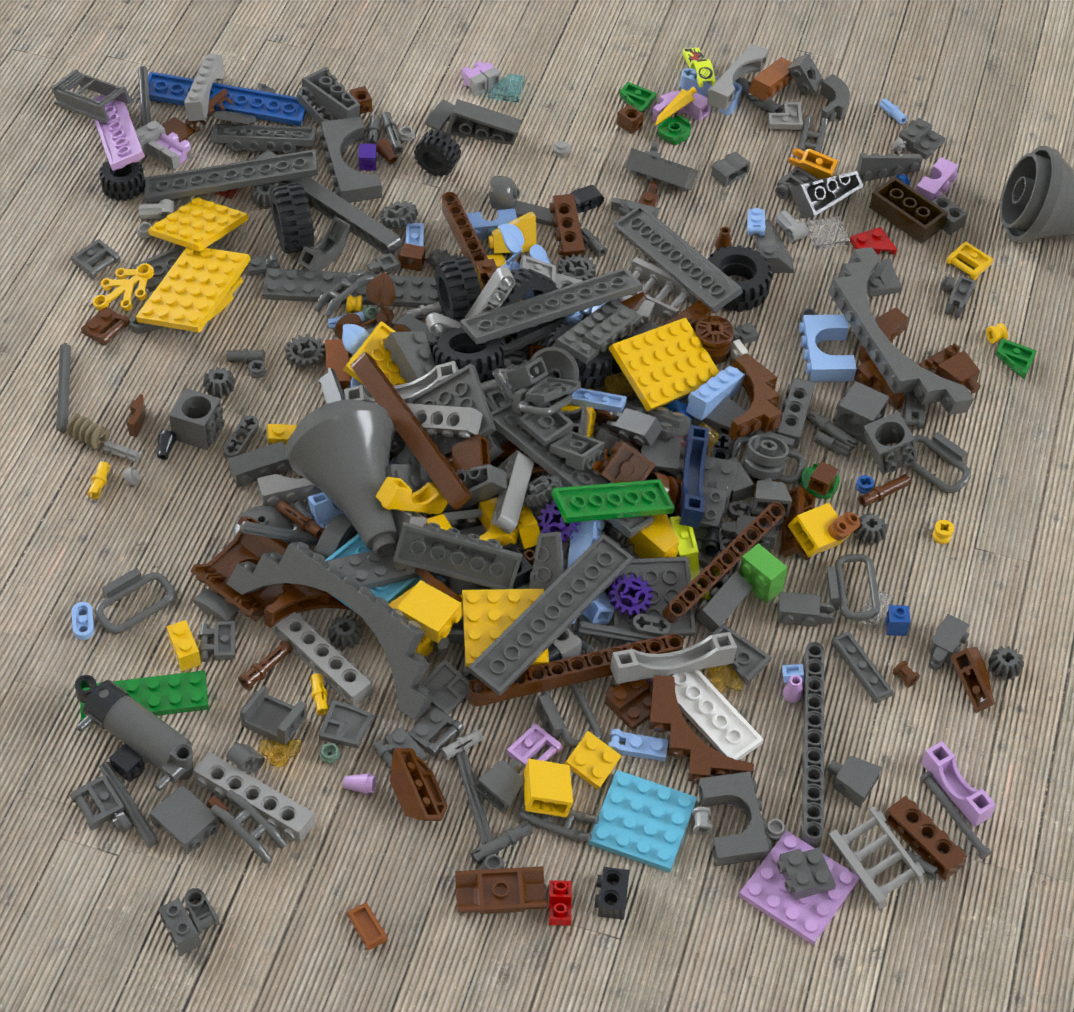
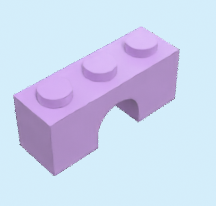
M940 157L932 168L930 178L924 176L918 183L916 191L930 201L943 195L944 191H948L951 183L957 180L959 165Z

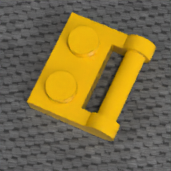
M965 241L947 257L946 263L956 266L970 275V278L975 281L981 273L993 264L994 259ZM957 258H960L961 260H963V261L966 262L967 264L971 265V266L974 267L975 269L970 268L969 266H967V265L964 264L963 262L959 261Z

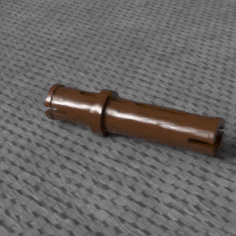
M903 474L880 487H874L870 492L859 497V503L861 506L867 507L874 502H880L886 496L909 486L911 479L907 474Z
M284 500L278 503L276 507L278 512L299 525L302 531L309 532L315 538L320 539L325 529L315 523L313 518L306 517Z

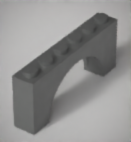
M361 116L321 122L319 137L320 140L323 139L322 147L323 151H326V162H330L328 164L329 173L333 174L332 183L333 186H336V195L348 203L382 198V185L378 173L366 174L358 172L349 167L342 159L344 151L350 145L365 140Z

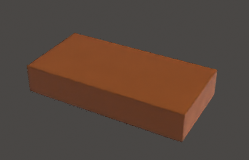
M367 902L347 912L350 922L368 951L388 941L387 935Z

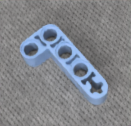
M692 68L683 69L680 87L687 91L695 87L696 93L708 97L707 91L710 86L712 87L711 82L703 81V87H699L696 70ZM736 82L733 83L735 91L732 103L726 110L720 109L722 114H733L740 103L742 86Z

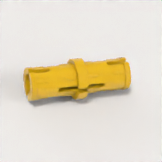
M99 462L96 473L91 478L92 483L87 495L92 499H99L102 488L107 483V474L111 468L107 462Z
M313 674L310 677L312 685L311 697L315 703L316 714L323 716L329 711L327 704L328 692L324 687L323 675Z

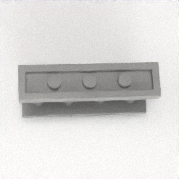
M637 257L632 261L631 274L637 279L640 277L647 281L643 286V291L637 292L632 296L644 292L646 295L654 284L663 288L655 299L646 295V300L655 302L654 315L669 321L678 315L677 308L685 299L691 302L696 299L694 295L663 269ZM669 292L678 295L671 306L662 302Z
M871 806L869 807L871 816L869 820L845 835H840L835 829L829 833V837L852 872L859 876V882L879 910L887 906L886 897H888V893L913 877L922 884L924 882L923 873L925 872L918 862H913L885 824L887 820L880 810L876 811ZM877 825L884 835L858 852L856 850L852 852L849 848L850 842ZM890 842L896 852L871 869H864L861 864L863 862L862 859ZM902 859L909 870L884 886L880 885L877 887L873 881L875 876Z

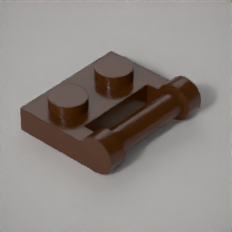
M105 307L81 327V331L84 335L106 346L118 331L130 324V319Z

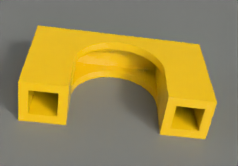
M497 497L480 502L478 509L482 510V517L478 518L487 531L480 536V539L485 541L495 539L500 542L499 545L516 544L518 537L517 528L508 534L491 523L498 500ZM444 514L428 518L426 525L437 523L441 529L445 530L452 528Z

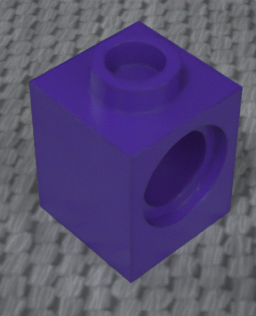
M359 144V170L376 171V144Z

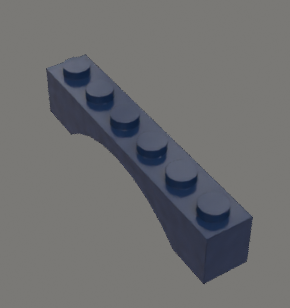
M691 424L685 439L679 524L699 528L705 506L703 474L709 428Z

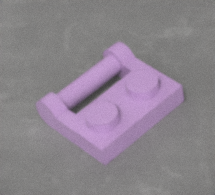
M535 723L507 749V755L519 761L523 768H525L528 759H531L546 744L550 748L537 760L548 761L555 754H559L563 750V746Z

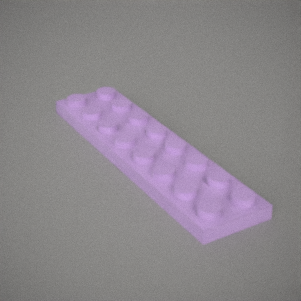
M101 95L99 97L94 98L93 100L100 102L106 96ZM114 99L104 106L109 120L105 123L95 120L113 171L122 169L125 165L138 162L145 157L126 104Z

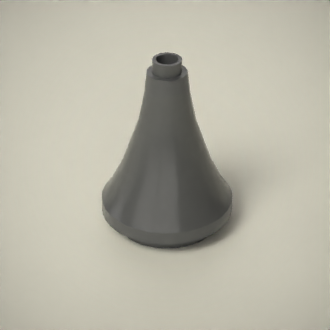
M1040 146L1033 152L1025 154L1016 163L1008 177L1001 199L1000 218L1011 240L1028 243L1053 236L1074 235V169L1063 159L1060 152L1054 148Z
M357 399L335 401L317 408L303 418L287 442L286 456L291 468L297 474L305 477L321 489L346 515L360 535L366 548L372 550L377 557H385L396 550L398 534L392 510L385 509L376 495L386 479V467L389 466L390 448L395 430L394 424L388 411L378 404Z

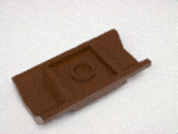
M543 866L455 871L457 913L480 912V914L524 912L527 909L547 908Z

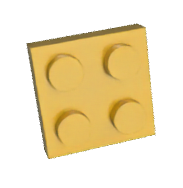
M587 731L564 764L570 765V770L598 790L622 756L591 732Z

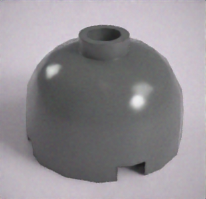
M494 176L491 179L490 186H493L492 192H489V199L492 209L498 211L512 208L520 196V190L515 182L505 176Z

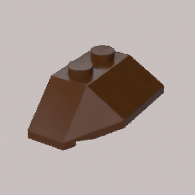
M395 748L393 750L390 782L404 815L422 821H441L448 805L433 771L416 755L413 748Z

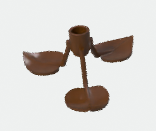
M383 272L372 279L366 287L368 299L372 303H378V307L382 310L376 314V318L361 323V319L357 314L350 313L344 315L335 325L334 333L338 338L342 339V326L345 324H355L363 328V326L377 321L380 323L382 321L391 328L394 313L391 309L384 306H390L394 302L395 287L387 272ZM396 324L392 327L396 332H411L404 324Z

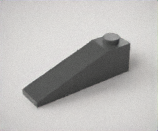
M765 220V236L754 234L756 250L761 253V256L764 255L767 262L770 263L772 273H794L793 259L771 221Z

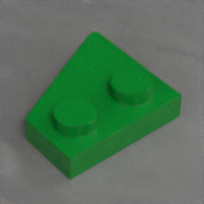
M627 82L620 90L619 96L627 104H630L644 114L656 99L657 93Z
M1002 338L995 355L1021 378L1025 379L1037 351Z

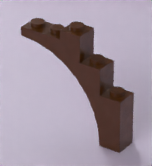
M895 307L876 318L875 321L889 341L892 342L896 336L905 331L908 317ZM861 345L858 359L862 364L856 367L854 380L889 396L888 404L892 405L896 410L903 405L905 394H894L869 354Z
M748 353L734 358L732 367L745 374L742 386L749 397L750 408L742 416L732 420L728 436L734 440L758 429L765 433L777 429L781 423L780 420L783 413L777 408L780 394L775 391V384L778 377Z
M284 583L282 587L283 593L272 605L269 604L264 611V624L272 628L294 612L301 613L323 608L352 609L326 591L302 584Z
M654 675L649 729L658 733L670 731L668 755H673L675 758L689 757L688 781L699 784L700 778L750 772L752 777L754 763L735 760L717 752L705 744L693 732L678 706L675 694V677Z

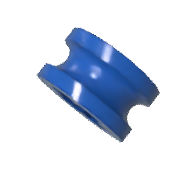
M862 475L857 479L856 489L860 493L866 494L872 490L874 486L873 478Z

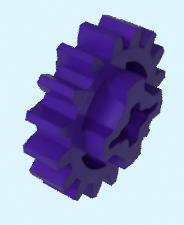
M554 499L552 500V505L546 503L547 509H540L543 515L537 517L542 521L538 524L539 528H542L541 534L560 530L562 531L561 540L563 542H566L567 536L572 539V532L578 533L576 525H581V522L565 523L560 511L556 510L558 507Z
M624 574L622 580L616 578V584L611 585L610 589L612 591H609V597H611L609 603L615 604L614 611L621 610V616L627 613L628 618H630L633 613L635 616L640 614V611L645 614L646 607L650 608V601L653 599V595L649 593H651L652 587H646L648 581L642 582V576L635 579L634 574H631L630 578H627ZM623 586V591L618 594V590ZM644 597V601L639 605V600Z

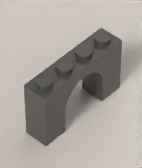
M743 772L700 778L698 791L702 807L732 804L739 807L746 814L749 821V827L742 833L713 838L711 848L715 866L764 860L768 856L769 851H771L770 838H766L765 818H761V800L756 797L757 784L756 780L752 779L751 773Z

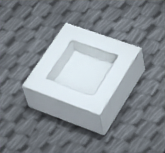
M740 340L733 341L731 350L733 360L748 353Z

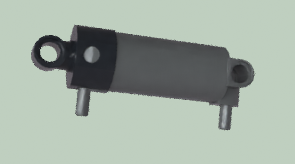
M82 675L75 681L76 697L80 702L85 703L83 713L86 716L76 726L79 732H83L94 722L100 728L106 729L162 772L163 777L155 784L157 791H162L169 782L175 783L178 779L186 780L192 776L193 750L190 740L133 699L130 694L111 680H106L97 685L94 677L90 675Z

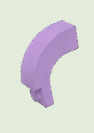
M673 91L660 96L659 104L653 108L652 121L656 123L658 115L680 91ZM695 93L693 95L695 100L676 113H685L700 121L710 114L711 105L707 103L708 98Z

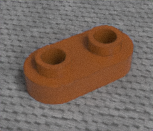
M846 512L829 525L828 532L832 538L841 541L860 526V520L856 514Z

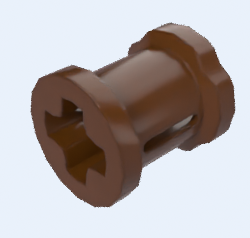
M902 661L893 669V674L898 676L907 688L913 686L920 678V674L914 672L906 661Z

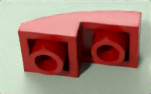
M549 880V925L571 926L572 881Z

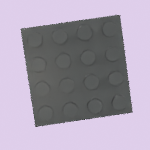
M473 364L465 366L408 399L409 404L474 408L483 414L479 434L486 437L496 431L476 368ZM437 433V436L429 435L445 458L452 455L453 445L468 439L458 435L447 437Z
M689 557L634 559L617 577L622 580L624 574L627 578L634 574L635 579L642 576V582L647 580L648 584L646 587H652V591L649 594L653 595V599L650 601V608L646 607L645 614L663 617L664 608L691 582ZM623 586L618 590V594L623 591ZM644 597L639 600V605L644 601ZM693 606L678 621L670 623V630L666 635L679 634L680 636H689L696 634ZM621 610L614 611V627L632 630L630 624L635 614L633 613L628 618L627 613L621 616ZM641 621L637 622L641 628L644 626L641 624ZM658 624V625L656 626V627H659V630H660V631L663 630V628H661V625H660V624Z

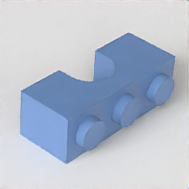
M515 209L498 210V218L493 221L484 220L481 212L466 213L479 240L488 239V236H491V231L497 229L499 225L507 224L517 219Z

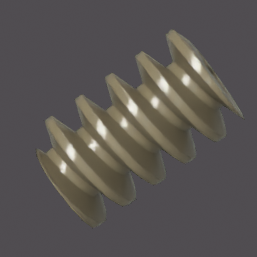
M79 413L73 414L68 421L67 434L76 440H80L82 443H86V445L95 450L102 449L103 444L110 438L109 429L105 430L103 426L93 423L90 419L87 420L86 417L81 416Z

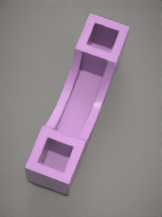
M943 741L925 750L921 764L927 771L932 773L934 780L971 824L976 827L991 818L996 804L983 789H974L964 780L958 770L956 757Z

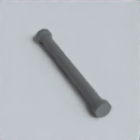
M927 771L921 775L920 780L922 783L927 784L979 852L978 856L980 859L989 856L991 850L983 845L933 780L932 773Z

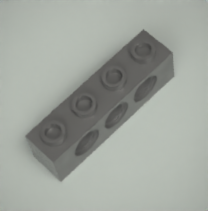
M798 378L793 379L792 385L788 384L786 391L788 398L784 397L782 409L785 410L782 413L781 423L774 432L795 439L794 449L799 447L815 388L814 382Z

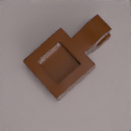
M651 181L648 192H642L638 203L652 207L657 206L659 201V195L656 194L657 182Z
M494 258L476 261V268L480 279L486 278L488 283L497 269Z

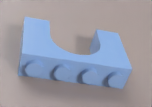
M803 315V320L799 323V333H802L801 346L805 348L803 359L807 360L805 370L806 374H809L810 382L854 381L856 373L854 355H829L822 352L816 346L819 342L826 340L847 339L849 326L844 315Z

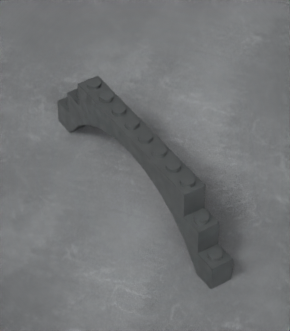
M872 247L854 249L849 262L843 265L838 276L839 278H833L828 292L887 382V385L894 394L913 391L921 404L941 402L949 415L968 412L974 398L966 386L942 378L915 363L894 346L878 327L867 300V282L875 272L880 258Z
M303 542L289 544L283 556L277 552L263 553L257 565L249 561L236 564L227 584L241 595L253 593L274 584H302L326 591L350 606L375 633L387 655L395 680L398 709L414 720L424 717L435 696L430 693L427 687L419 685L430 663L425 661L423 655L415 652L425 634V631L420 628L417 622L408 620L404 617L402 611L391 608L386 600L373 595L369 588L360 586L356 583L355 578L343 574L338 566L326 562L324 556L309 550L310 547Z

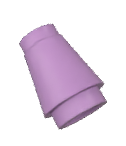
M798 675L791 676L783 689V696L790 703H796L803 697L802 678Z
M371 773L345 776L343 782L344 789L367 795L375 792L377 784L376 776L371 775Z

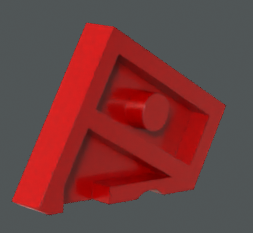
M881 227L850 236L849 241L855 249L872 247L876 254H880V251H890V254L894 255L897 252V248Z

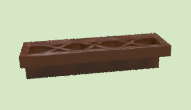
M798 486L788 491L792 504L789 516H783L780 554L787 557L797 553L805 560H808L811 557H808L805 551L800 548L801 545L788 527V524L797 515L802 514L803 511L807 512L815 508V496L802 486Z

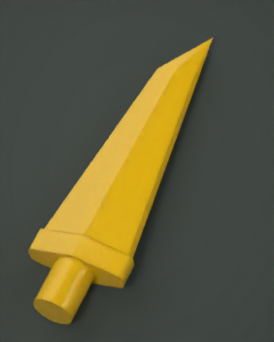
M692 87L688 91L682 89L658 115L655 126L689 103H692L695 100L693 95L697 92L696 88Z

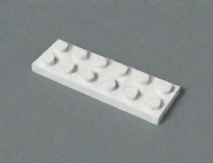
M699 670L665 675L675 677V694L682 713L719 753L735 760H740L763 744L764 739Z

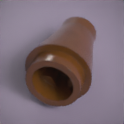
M381 139L376 143V152L386 159L389 164L397 161L398 158L390 141Z
M728 227L720 229L714 244L716 250L732 245L730 229Z

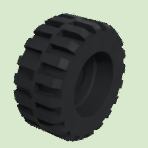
M291 183L273 187L270 191L271 206L282 251L289 254L302 251L304 246L314 247L315 237L311 211L302 184Z
M730 245L726 248L718 249L717 252H713L707 258L727 276L736 275L747 279V281L742 282L734 281L742 288L743 293L721 309L726 308L727 311L731 312L732 310H737V312L749 311L753 307L760 306L767 299L772 270L770 263L767 262L764 255L761 256L760 252L757 250L753 251L750 247L744 248L742 245H737L736 247Z
M465 256L442 260L435 266L436 289L442 313L444 316L459 322L465 318L482 292L472 261Z
M520 268L510 272L515 279V285L500 307L519 302L523 295L533 290L535 297L559 288H556V283L549 277L532 269ZM558 319L508 335L518 339L558 321Z
M567 323L566 325L562 324L554 328L549 335L545 348L557 347L555 346L556 340L577 324ZM609 347L604 353L601 352L587 364L574 357L579 368L581 388L594 389L602 386L609 380L616 362Z
M455 327L451 328L450 331H444L442 335L440 334L433 343V359L435 365L455 361L458 370L473 364L480 383L494 379V375L504 369V342L501 338H495L476 345L462 328Z

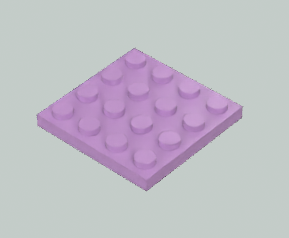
M786 830L739 892V897L814 945L856 887L860 878L823 854L835 881V889L793 900L791 893H788L785 888L783 874H780L777 869L779 856L782 853L801 849L804 852L815 848Z

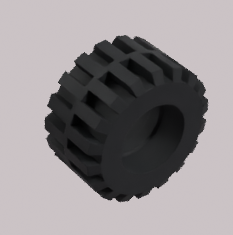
M429 130L415 147L414 158L417 160V164L423 170H426L427 173L443 177L451 173L461 157V150L459 149V144L456 143L455 139L451 138V135H447L443 131L439 132V130Z
M109 161L104 162L103 166H100L99 175L102 191L110 199L115 198L117 201H127V199H134L135 196L138 197L144 191L145 178L140 162H132L125 165L122 169L114 171Z

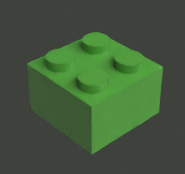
M758 543L742 556L739 574L753 587L751 591L755 596L767 604L783 591L788 567Z

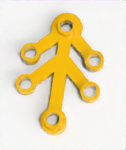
M143 263L137 269H117L115 274L119 280L105 278L101 281V286L105 291L111 290L112 287L118 288L107 296L97 295L93 299L95 308L101 311L103 308L108 307L111 301L124 293L120 305L124 311L131 310L133 307L131 297L136 283L139 282V287L135 291L137 299L142 301L147 298L145 289L147 280L151 279L154 275L153 267Z

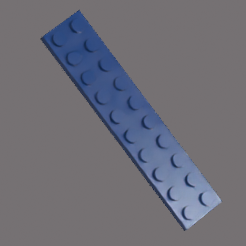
M150 72L148 75L149 99L185 106L184 102L194 79ZM213 83L210 90L209 100L224 88L227 90V97L231 99L232 104L229 105L228 102H223L224 111L253 115L256 119L301 126L307 110L293 96ZM219 104L214 108L215 111H223L220 109Z

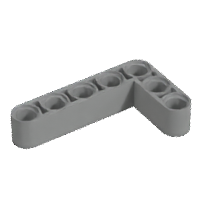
M502 266L496 269L464 319L500 308L515 285V279L509 268ZM431 313L426 317L428 329L431 335L438 337L440 334L442 335L446 330L450 331L451 328H461L459 321L439 313Z
M518 450L497 467L506 471L507 490L499 493L491 523L508 534L512 533L517 526L534 465L533 459Z

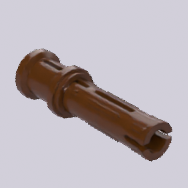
M283 641L261 662L252 664L250 670L244 675H239L238 681L243 688L250 691L255 683L263 680L266 677V673L293 651L291 644Z

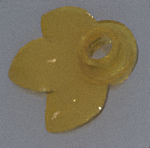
M730 665L709 667L707 669L708 677L711 679L710 683L720 693L724 691L725 687L741 692L742 681Z
M260 739L259 750L261 754L268 757L270 765L282 767L288 763L289 758L296 756L300 752L302 743L301 739H293L288 741L286 745L272 739L271 741Z

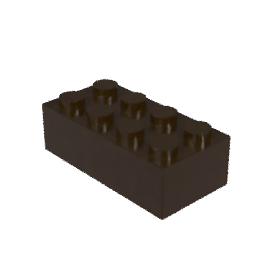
M895 176L872 192L869 208L921 244L944 228L948 212Z

